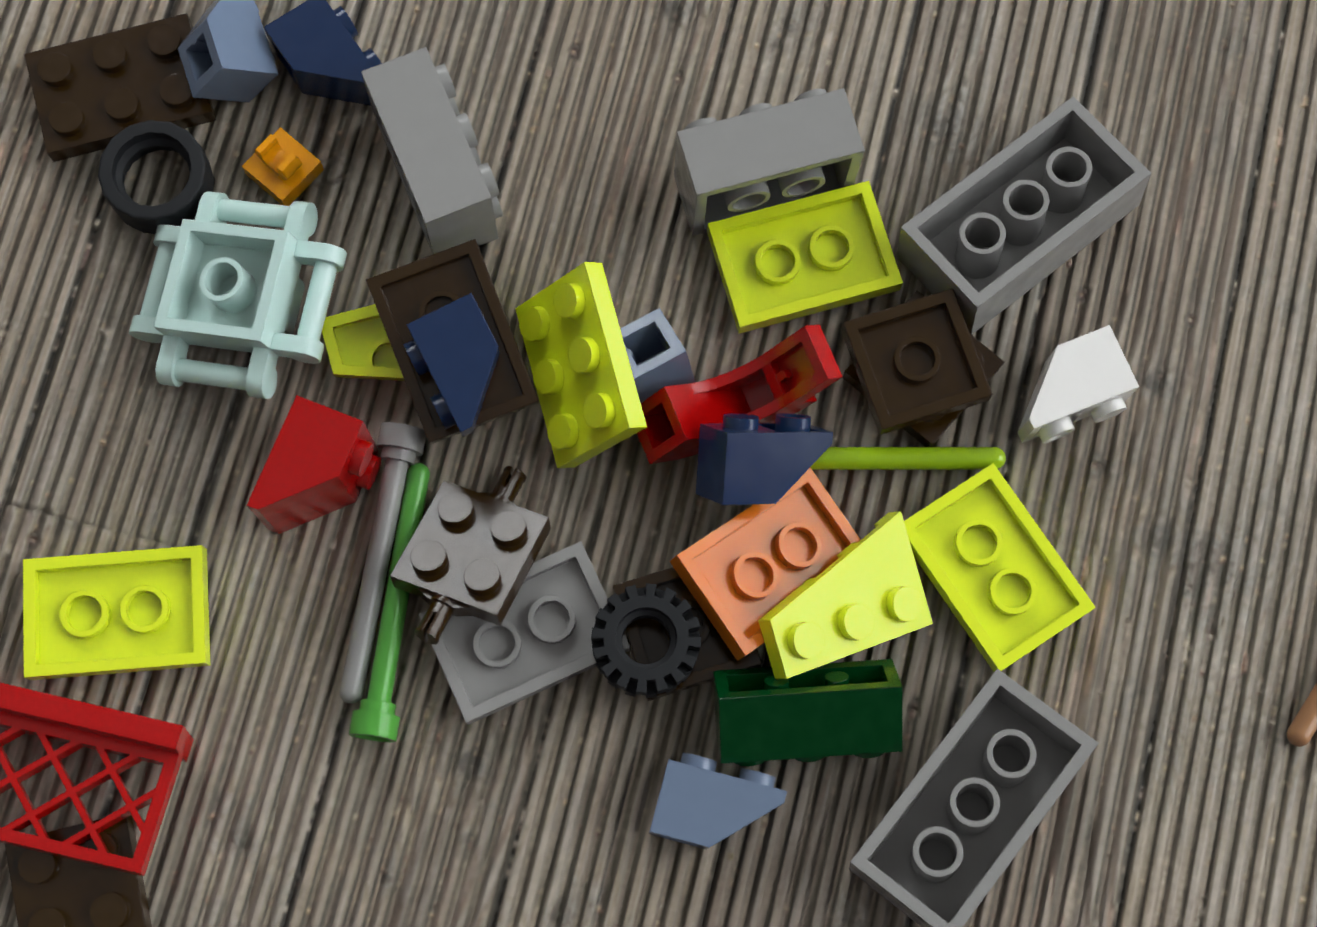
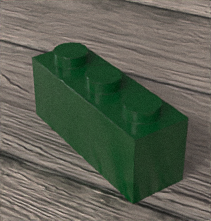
M892 659L828 663L788 679H775L772 667L713 671L716 738L721 764L735 763L740 766H756L764 761L784 759L816 762L824 757L843 755L875 758L887 752L903 751L902 684Z

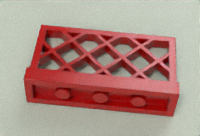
M0 682V727L8 729L0 734V763L7 775L6 778L0 781V794L13 788L26 812L20 818L4 827H0V842L145 876L181 762H187L194 741L193 737L183 725ZM26 733L38 736L47 755L15 772L2 746ZM50 739L65 742L66 744L55 750ZM83 747L97 750L106 769L74 786L61 760ZM108 753L125 756V758L113 763ZM141 761L163 765L156 788L133 801L119 774ZM53 765L66 791L43 805L34 808L21 782ZM112 779L126 805L94 823L80 796ZM72 801L86 828L62 842L50 839L40 819ZM150 804L146 819L144 821L139 810ZM132 815L141 832L133 859L109 853L99 834ZM32 824L38 836L19 831ZM92 838L98 850L78 845Z

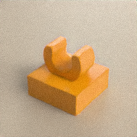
M281 127L273 135L270 134L254 150L255 153L242 165L245 174L281 205L290 206L324 171L321 161Z

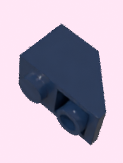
M307 0L264 26L273 52L303 94L371 106L361 71L382 63L371 48L362 52L353 39L358 36V32L350 17L341 6L333 10L326 0Z
M470 293L406 324L413 340L403 344L418 376L430 371L440 393L430 397V400L445 429L457 425L462 437L474 431L499 357V346L474 296Z
M730 413L723 415V423L700 424L696 494L721 505L776 504L832 445L833 432L812 426L811 416L794 413L776 414L775 423H759L758 416Z

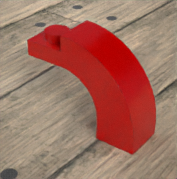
M820 324L807 325L761 356L732 371L699 382L663 387L641 403L647 428L638 432L637 435L650 465L697 455L699 450L700 424L723 423V415L730 413L755 415L759 417V423H775L776 414H795L817 401L815 397L817 393L843 376Z

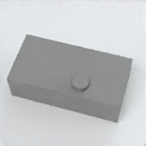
M1073 96L902 225L897 257L932 295L953 289L968 331L972 335L1139 206L1151 172Z
M997 669L850 861L849 870L921 927H963L1099 743Z

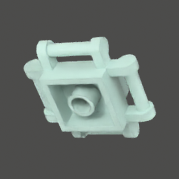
M207 191L201 196L195 220L182 219L181 226L158 225L153 244L158 249L140 315L133 316L129 334L146 342L161 343L155 368L159 384L175 387L182 386L184 382L246 390L250 397L270 399L277 386L276 365L279 356L309 364H319L321 362L325 346L320 342L336 273L343 271L347 252L332 244L308 241V238L314 234L318 222V212L314 203L294 201L290 206L232 200L225 193ZM227 222H233V223L251 224V225H259V226L277 227V228H284V230L268 229V228H260V227H251V226H242V225H233V224H226V223H227ZM311 265L314 268L297 335H292L305 288L304 282L299 278L301 266ZM189 345L252 353L248 367L189 360L186 357Z

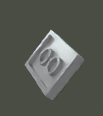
M581 541L533 563L501 626L474 616L454 615L451 616L438 644H432L467 725L596 667L592 651V627L594 628L595 617L599 609H603L606 606L608 598ZM427 610L418 614L421 621ZM623 634L622 645L626 653L630 651V645Z

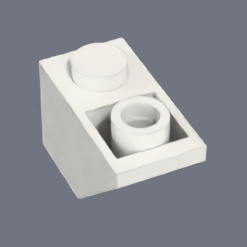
M1110 325L1057 345L1047 358L1017 432L1022 443L1040 436L1043 443H1049L1074 431L1073 423L1092 415L1094 422L1098 423L1112 418L1127 409L1124 402L1139 388V385Z

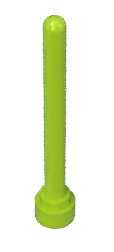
M829 447L811 466V469L983 470L992 463L995 464L997 469H1000L1006 462V455L998 447Z

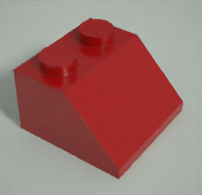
M296 395L246 506L268 530L280 534L355 503L362 488L369 490L372 487L381 466V457L376 456L379 450L364 421Z

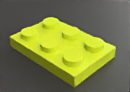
M869 181L707 224V234L738 334L900 291L903 285Z
M583 262L515 308L557 468H575L647 428L602 263Z
M994 463L904 521L914 558L993 672L997 669L1000 671L1004 670L1096 608Z
M202 545L23 559L24 678L28 680H43L211 666L207 549Z

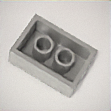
M424 47L361 71L376 122L432 254L476 239L478 246L499 239L495 220L503 216L497 198L500 195L499 189L488 163L481 164L475 147L478 145L474 130L467 114H460L454 99L457 96L445 64L434 66L427 48Z
M844 88L827 92L825 89H813L800 94L794 101L772 107L769 103H760L744 109L739 116L719 121L715 118L707 117L691 122L684 130L677 131L674 178L692 236L707 233V224L710 222L854 185L865 149Z

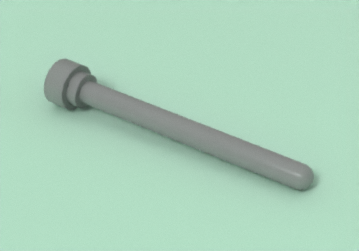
M382 422L377 441V448L382 450L380 457L381 460L385 461L339 691L341 699L349 704L360 701L364 693L408 466L415 465L416 456H422L426 439L423 429L403 423Z

